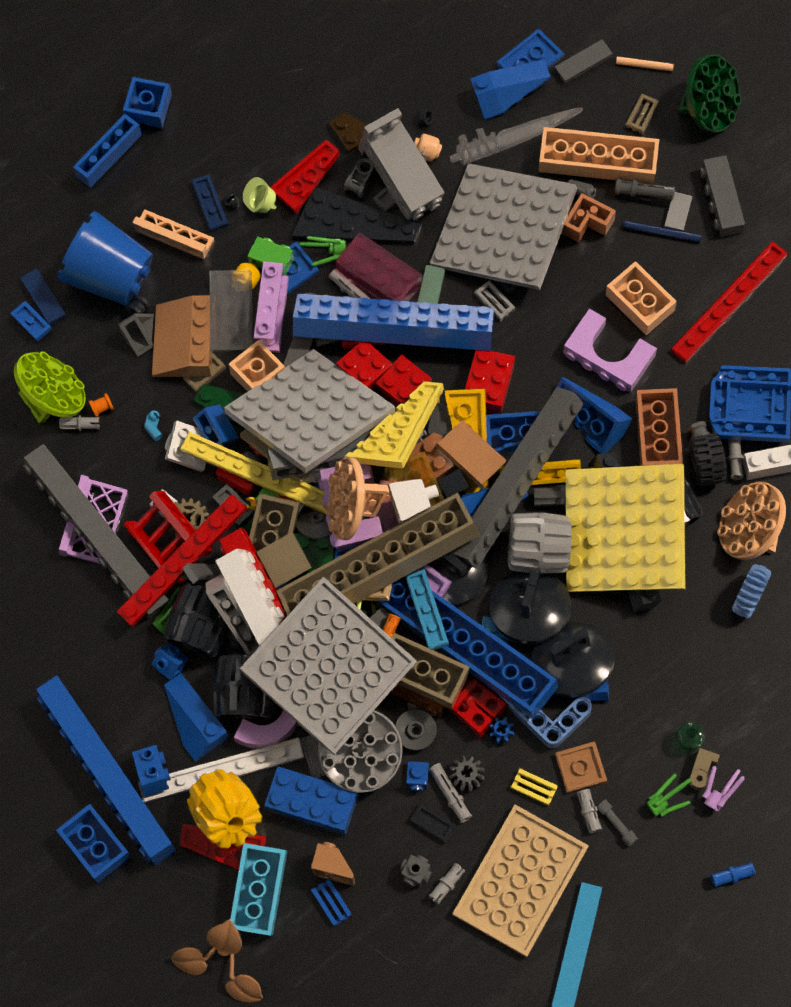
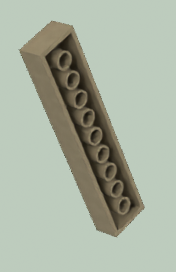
M456 493L278 589L277 593L288 616L324 577L354 604L480 536V533L462 499Z

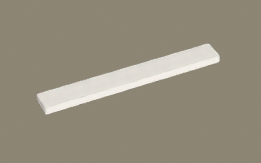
M295 738L170 773L171 780L167 781L169 789L146 797L140 782H138L142 801L148 803L189 791L192 784H195L200 779L199 776L204 773L214 772L215 769H223L226 773L233 772L238 777L305 758L300 740Z

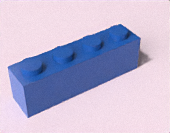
M124 114L73 166L76 177L91 188L142 135L139 124Z

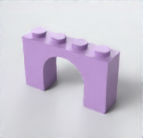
M589 309L565 343L563 353L568 359L581 363L586 370H593L603 380H610L620 390L631 393L654 359L657 348L639 339L625 359L618 362L602 360L595 353L593 343L605 327L606 318Z
M360 464L365 483L374 484L371 465ZM335 467L320 470L321 477L318 478L320 489H324L325 496L322 497L324 508L329 503L330 486L328 481L330 474H334ZM327 515V516H326V521H327V525H328V527H329V521H330V519H329V515ZM379 516L361 520L355 535L350 540H339L333 533L330 535L332 547L335 546L339 552L364 544L385 532L383 521Z

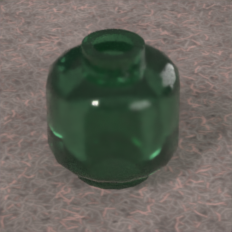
M688 722L683 724L677 732L676 739L678 745L685 751H696L703 744L704 730L697 723Z

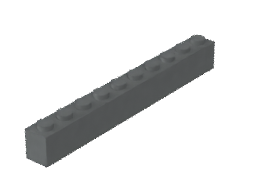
M556 387L473 515L472 520L480 536L450 551L465 565L475 569L478 568L518 504L527 493L529 487L538 476V473L549 459V456L558 445L560 439L569 428L571 422L580 411L583 402L574 392Z
M42 444L24 457L25 465L23 467L29 475L33 474L37 479L35 481L37 486L49 494L48 499L52 505L60 508L61 516L66 522L70 521L72 523L75 534L79 538H84L87 542L85 543L87 549L91 553H96L99 557V564L111 572L110 577L115 584H120L123 587V593L129 600L150 576L47 447ZM163 595L145 614L147 619L168 604L166 596Z

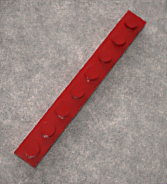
M231 494L117 612L131 626H134L185 574L182 567L187 563H195L247 508Z

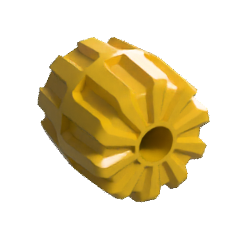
M215 769L214 772L204 773L199 776L200 779L195 784H192L189 789L190 798L187 799V804L195 823L212 843L227 849L231 844L239 847L245 843V838L254 837L257 833L255 826L257 823H261L262 816L258 810L260 807L248 786L233 772L226 773L223 769Z

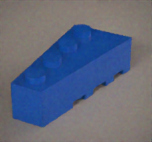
M541 411L486 415L487 443L500 455L515 452Z

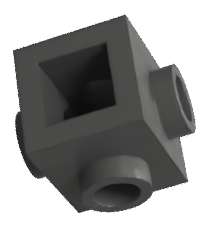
M411 855L409 860L405 858L400 867L403 881L412 887L415 885L421 887L423 882L427 883L432 874L428 860L420 855L416 857ZM416 866L420 868V870L418 872H413L412 867Z

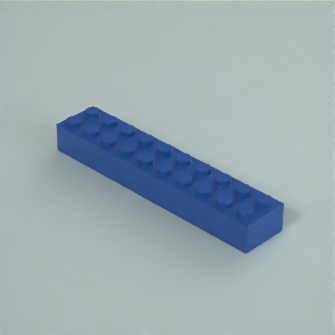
M307 293L297 294L293 314V336L491 351L494 308L448 305L445 303L434 304L387 299L351 298L347 296L310 295Z
M404 576L393 582L389 601H372V603L378 608L383 607L388 613L400 617L399 623L426 642L410 589ZM432 591L449 642L448 646L436 650L455 661L469 666V673L533 719L557 690V679Z
M55 676L37 688L39 696L36 698L46 713L51 711L48 715L57 729L62 727L59 732L68 745L73 744L70 748L80 762L82 760L85 761L82 763V766L91 779L93 777L96 778L93 782L102 795L107 794L104 798L113 812L118 810L116 816L125 829L130 828L127 832L136 846L141 844L142 847L139 850L148 863L152 861L156 866L175 853L176 850L59 677Z

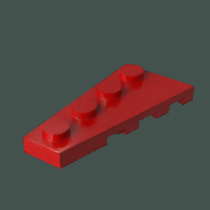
M325 140L270 188L275 192L276 197L297 213L339 157V150L329 141Z

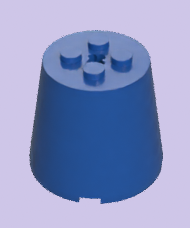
M94 211L89 215V219H91L89 223L84 222L70 244L62 261L65 267L63 270H59L57 280L126 306L139 293L142 281L148 277L151 271L149 267L153 254L101 214Z

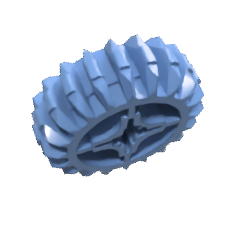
M752 565L733 604V612L745 618L752 616L771 576L770 570L762 565Z

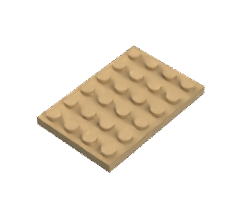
M514 805L452 915L521 955L528 957L589 845L521 807Z

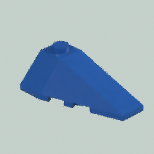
M545 60L490 71L470 79L484 119L488 120L504 114L508 111L509 107L516 102H520L525 95L537 89L549 80L551 76Z
M564 377L560 379L557 387L574 392L583 402L580 411L574 418V424L578 429L582 430L586 436L585 440L589 445L601 454L607 453L625 435L632 418L618 407Z

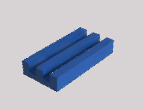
M330 879L311 890L333 926L352 916ZM327 886H329L346 913L343 916L325 889ZM319 891L323 892L331 907L335 911L336 915L338 916L337 920L334 919L329 909L325 905L324 901L318 894Z

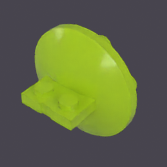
M46 352L27 353L16 362L14 377L20 388L18 393L26 405L29 406L39 423L45 422L50 415L64 418L73 417L84 407L86 401L85 386L74 374L71 366L63 364L49 356Z

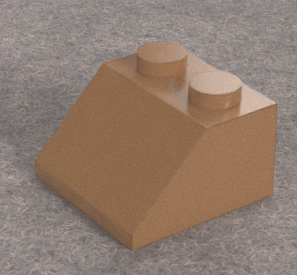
M323 842V845L318 843L311 866L313 876L354 886V875L340 850L335 848L336 845L329 842Z

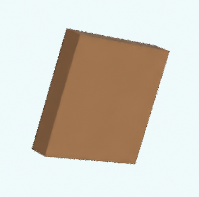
M595 742L555 752L567 793L607 782Z

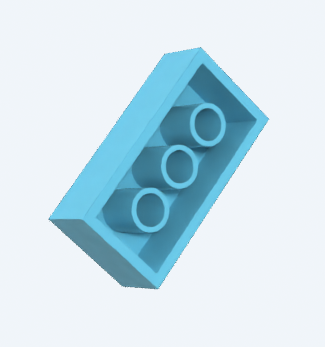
M247 843L243 844L230 918L237 930L273 935L287 850Z

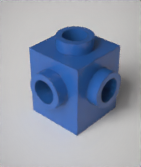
M168 644L156 650L152 665L170 680L182 672L189 658L173 644Z

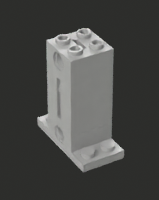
M397 108L364 127L358 149L362 155L366 153L372 161L373 166L405 218L415 221L424 215L423 212L437 209L445 192L400 121L402 114Z

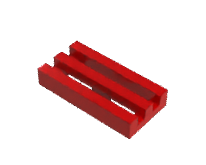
M217 469L218 480L249 497L253 496L255 493L253 484L223 469Z

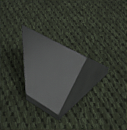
M133 314L118 324L122 336L137 356L154 347V314Z

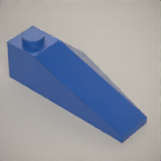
M181 673L164 685L182 744L195 762L229 738L226 730Z

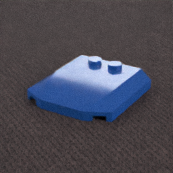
M722 365L719 373L711 382L709 421L719 438L770 442L790 441L791 369Z

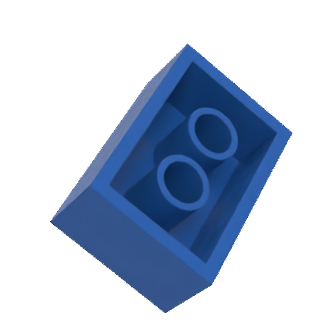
M91 804L56 830L97 883L131 857Z

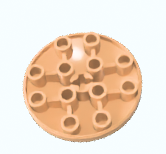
M344 457L341 461L336 462L334 474L329 476V503L326 504L325 512L326 515H329L330 519L329 531L333 532L339 540H350L355 535L363 516L376 517L389 490L387 485L366 484L358 460L353 457Z
M754 482L744 485L730 499L728 504L723 507L717 533L721 546L727 554L739 560H750L764 552H776L778 536L783 528L786 516L785 500L779 489L766 482Z

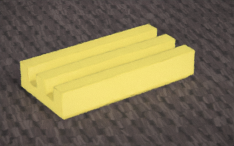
M520 768L511 785V789L548 806L558 787ZM521 776H524L552 790L550 792L540 786H537L527 780L522 779ZM519 782L523 785H526L536 791H539L547 795L548 798L546 799L542 796H539L529 790H526L518 786L517 784Z

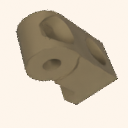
M699 749L689 778L691 779L689 784L694 790L699 791L706 787L709 780L708 771L710 765L716 766L719 754Z

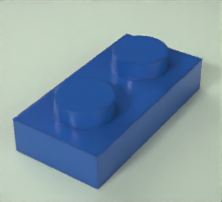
M26 301L11 312V316L37 342L52 330L51 326Z

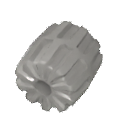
M539 512L512 514L509 520V544L507 546L509 569L531 573V570L540 572L539 574L567 572L570 564L572 541L569 517Z

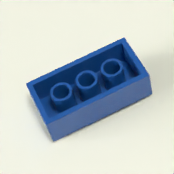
M277 766L264 807L268 812L346 835L357 802L358 792H351L340 788L334 783Z

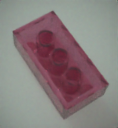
M360 232L336 260V267L339 272L352 279L357 285L379 300L409 301L422 285L421 273Z

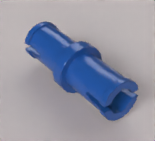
M750 862L735 868L733 866L728 867V870L711 874L710 877L714 887L730 882L734 884L740 879L755 876V869Z

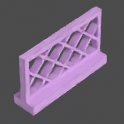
M81 475L78 487L87 499L89 496L91 504L93 503L103 519L106 521L103 513L110 509L114 511L115 519L107 524L109 526L113 524L112 530L116 532L128 490L89 479L88 476ZM91 486L99 487L103 494L93 499L90 494ZM113 492L122 494L121 500L114 504L108 496ZM105 497L110 506L100 511L96 501ZM68 521L59 547V555L65 557L68 555L99 564V558L94 557L93 553L88 549L81 553L72 551L74 544L82 541L86 547V541L83 537L76 539L77 535L73 530L74 526Z

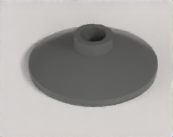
M316 510L302 514L297 520L296 527L298 532L309 539L328 538L333 534L329 531L327 525V515Z
M413 709L406 711L398 718L395 725L400 734L402 746L410 750L425 749L434 741L436 736V723L432 716L423 710ZM415 728L420 730V733L417 735L412 733V730Z

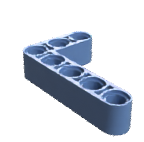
M486 686L490 692L506 703V707L538 739L552 749L560 746L591 713L592 705L589 699L579 697L554 721L550 720L541 710L532 719ZM582 704L585 705L588 708V710L582 713L579 712L576 709V707ZM534 719H541L544 724L536 727L532 722ZM564 719H570L572 720L573 725L570 727H565L562 724V721ZM550 733H555L558 735V739L550 741L547 736Z

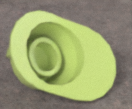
M255 177L247 183L243 192V202L252 212L266 213L270 209L277 208L274 205L276 194L263 179Z

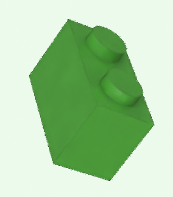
M257 236L248 254L249 263L256 265L260 269L263 268V262L283 263V276H286L294 260L293 250L289 246L284 244L280 246L266 237L260 238Z

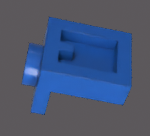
M408 761L406 788L416 792L427 789L429 763Z

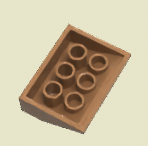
M194 295L156 305L152 377H211L215 313L212 295Z

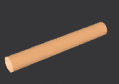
M617 57L616 60L618 65L671 72L674 65Z

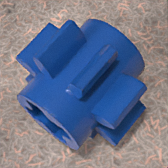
M506 717L501 721L495 718L496 724L489 725V729L494 730L490 734V738L495 737L497 744H499L500 740L508 743V736H514V732L510 731L514 724H508ZM498 728L505 729V734L498 732Z

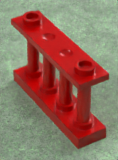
M154 491L149 496L153 501V506L138 522L126 521L124 526L128 529V534L137 540L157 567L160 568L166 562L167 557L183 541H186L196 529L165 491ZM158 511H161L165 516V521L149 537L142 528ZM170 526H173L177 531V536L161 552L154 543ZM209 548L202 556H208L213 550ZM181 577L175 584L182 583L184 581Z

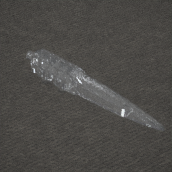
M583 107L559 112L510 129H504L499 131L497 137L494 132L486 136L483 128L476 130L479 139L475 138L469 143L465 134L458 137L460 144L456 145L457 153L449 156L451 163L461 161L465 165L516 146L543 134L544 127L554 128L581 113Z

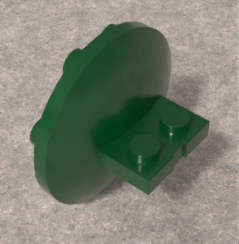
M711 54L700 57L690 69L686 83V92L678 111L682 114H690L697 126L706 132H720L728 128L735 121L738 106L742 101L736 69L720 55ZM733 106H736L735 112L731 111Z

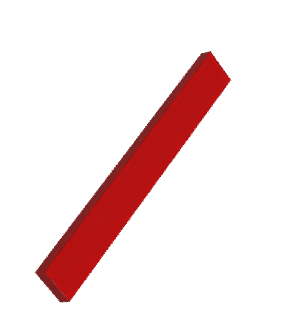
M772 241L671 348V352L686 364L787 256V252Z

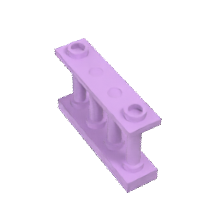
M263 262L254 339H260L270 352L280 353L289 277L282 275L283 263Z

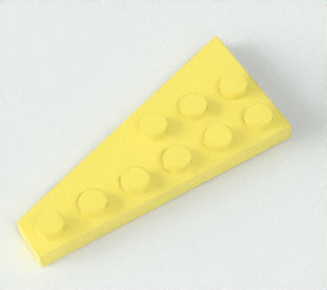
M423 382L409 395L410 399L405 404L401 403L397 406V411L393 415L389 414L370 432L369 438L365 441H360L356 445L357 449L353 453L349 452L345 457L356 458L359 464L403 469L444 390L443 383Z

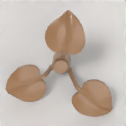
M231 919L208 931L207 940L213 948L206 956L202 957L200 950L190 947L173 953L171 957L172 962L179 969L190 975L204 973L207 968L205 961L216 950L222 956L230 954V979L232 981L227 982L225 986L228 994L238 1001L248 1003L256 1002L263 998L260 985L254 978L247 975H238L236 978L234 976V954L240 951L242 942Z

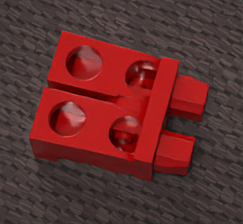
M467 678L462 692L459 694L450 712L456 715L481 738L488 731L489 725H493L492 722L495 723V718H499L504 713L506 703L479 684L477 680L473 679L471 681Z

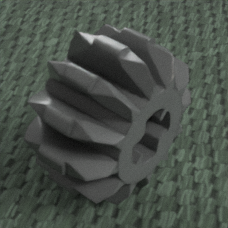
M462 756V763L454 760L456 767H450V771L453 774L449 775L450 780H455L453 783L454 787L461 784L460 791H464L465 786H468V790L471 792L472 785L479 788L480 784L478 781L484 780V776L481 775L484 772V768L479 767L481 764L479 760L473 763V756L469 757V761H466L465 756ZM464 770H468L470 777H465Z

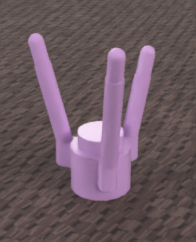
M713 766L706 791L703 794V797L706 798L704 804L719 811L745 779L743 776L740 777L731 787L740 773L739 769L735 771L721 793L713 790L711 793L716 767Z

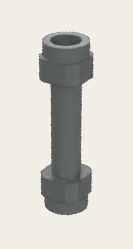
M607 800L602 801L597 806L602 816L605 815L623 836V842L628 847L638 840L635 833L625 827L611 810L613 807Z

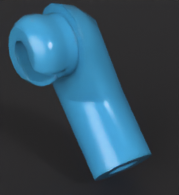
M153 410L147 415L144 428L154 441H158L163 436L157 429L160 415L157 411Z

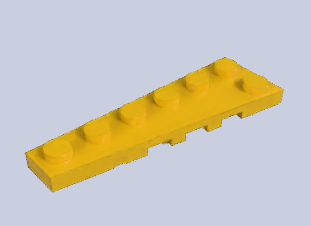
M485 389L446 390L445 397L452 429L463 420L487 442ZM463 472L471 487L465 494H472L480 489L489 488L488 481L479 487Z

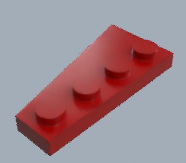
M183 824L180 839L181 846L239 870L243 845L235 847L234 844H231L228 849L221 848L216 843H212L198 826ZM255 835L254 837L245 838V843L265 847L266 836Z

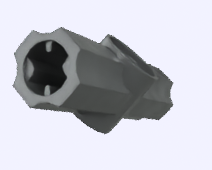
M558 485L555 488H534V507L556 506L558 509H566V485Z

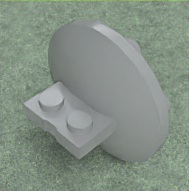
M374 710L335 755L319 743V761L327 777L340 788L351 792L373 791L388 783L397 772L402 759L401 737L392 721L382 713Z

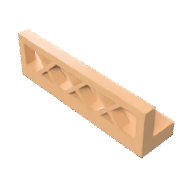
M145 209L141 217H135L133 221L136 232L201 259H205L214 242V238ZM146 217L154 219L156 224L146 221ZM169 225L172 227L173 231L165 229L162 226ZM186 232L190 238L182 236L180 233ZM203 239L208 242L206 245H204L197 241Z

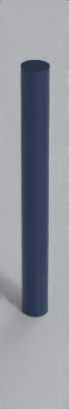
M629 221L624 223V229L698 243L701 240V235Z

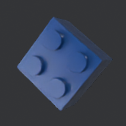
M132 77L123 113L138 124L163 128L172 97L170 84Z

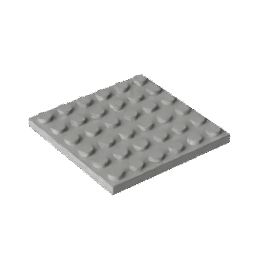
M468 163L430 265L453 272L540 290L576 194L577 186L575 184Z
M313 349L285 367L284 371H280L272 379L254 387L225 406L224 411L225 414L300 470L307 473L382 422L389 414H394L395 406Z
M323 577L239 670L329 752L335 755L417 661Z

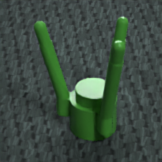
M308 236L307 240L325 243H299L300 246L328 247L329 254H333L331 257L312 263V266L321 265L333 260H341V256L346 255L345 240Z
M180 587L177 588L169 599L168 604L152 623L162 634L164 633L172 608L171 605L181 589Z
M674 773L646 802L655 816L660 814L663 817L669 812L690 805V801H686L666 808L669 805L666 800L689 784L691 779H687L665 796L660 795L676 778L677 775Z

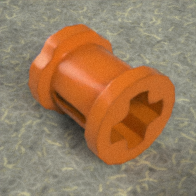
M107 393L102 398L89 401L95 417H98L100 413L108 409H114Z

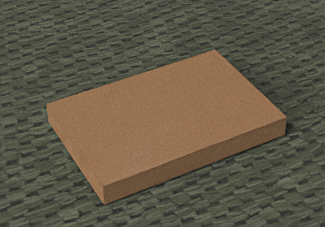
M463 420L435 446L479 487L487 482L507 462Z

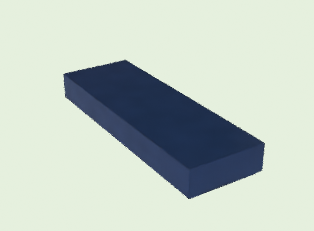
M210 175L191 180L210 232L229 226Z
M38 269L20 278L50 326L67 317Z

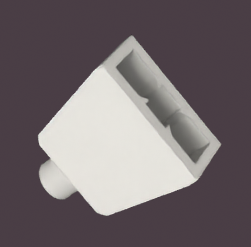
M422 479L388 484V493L399 524L430 508L429 499L439 496L436 485L425 488Z

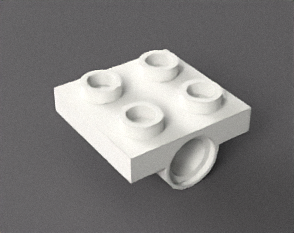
M175 421L172 433L169 434L166 441L165 449L167 452L165 460L200 472L204 471L205 461L180 450L189 432L203 437L197 427Z

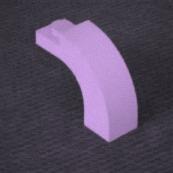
M284 710L280 717L269 725H256L242 719L234 739L238 744L259 749L284 742L293 734L298 723Z

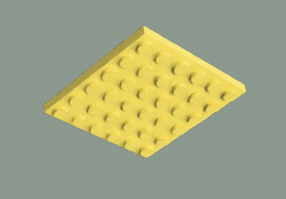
M669 464L566 470V516L571 521L572 530L570 564L566 572V589L568 592L685 589L684 465Z

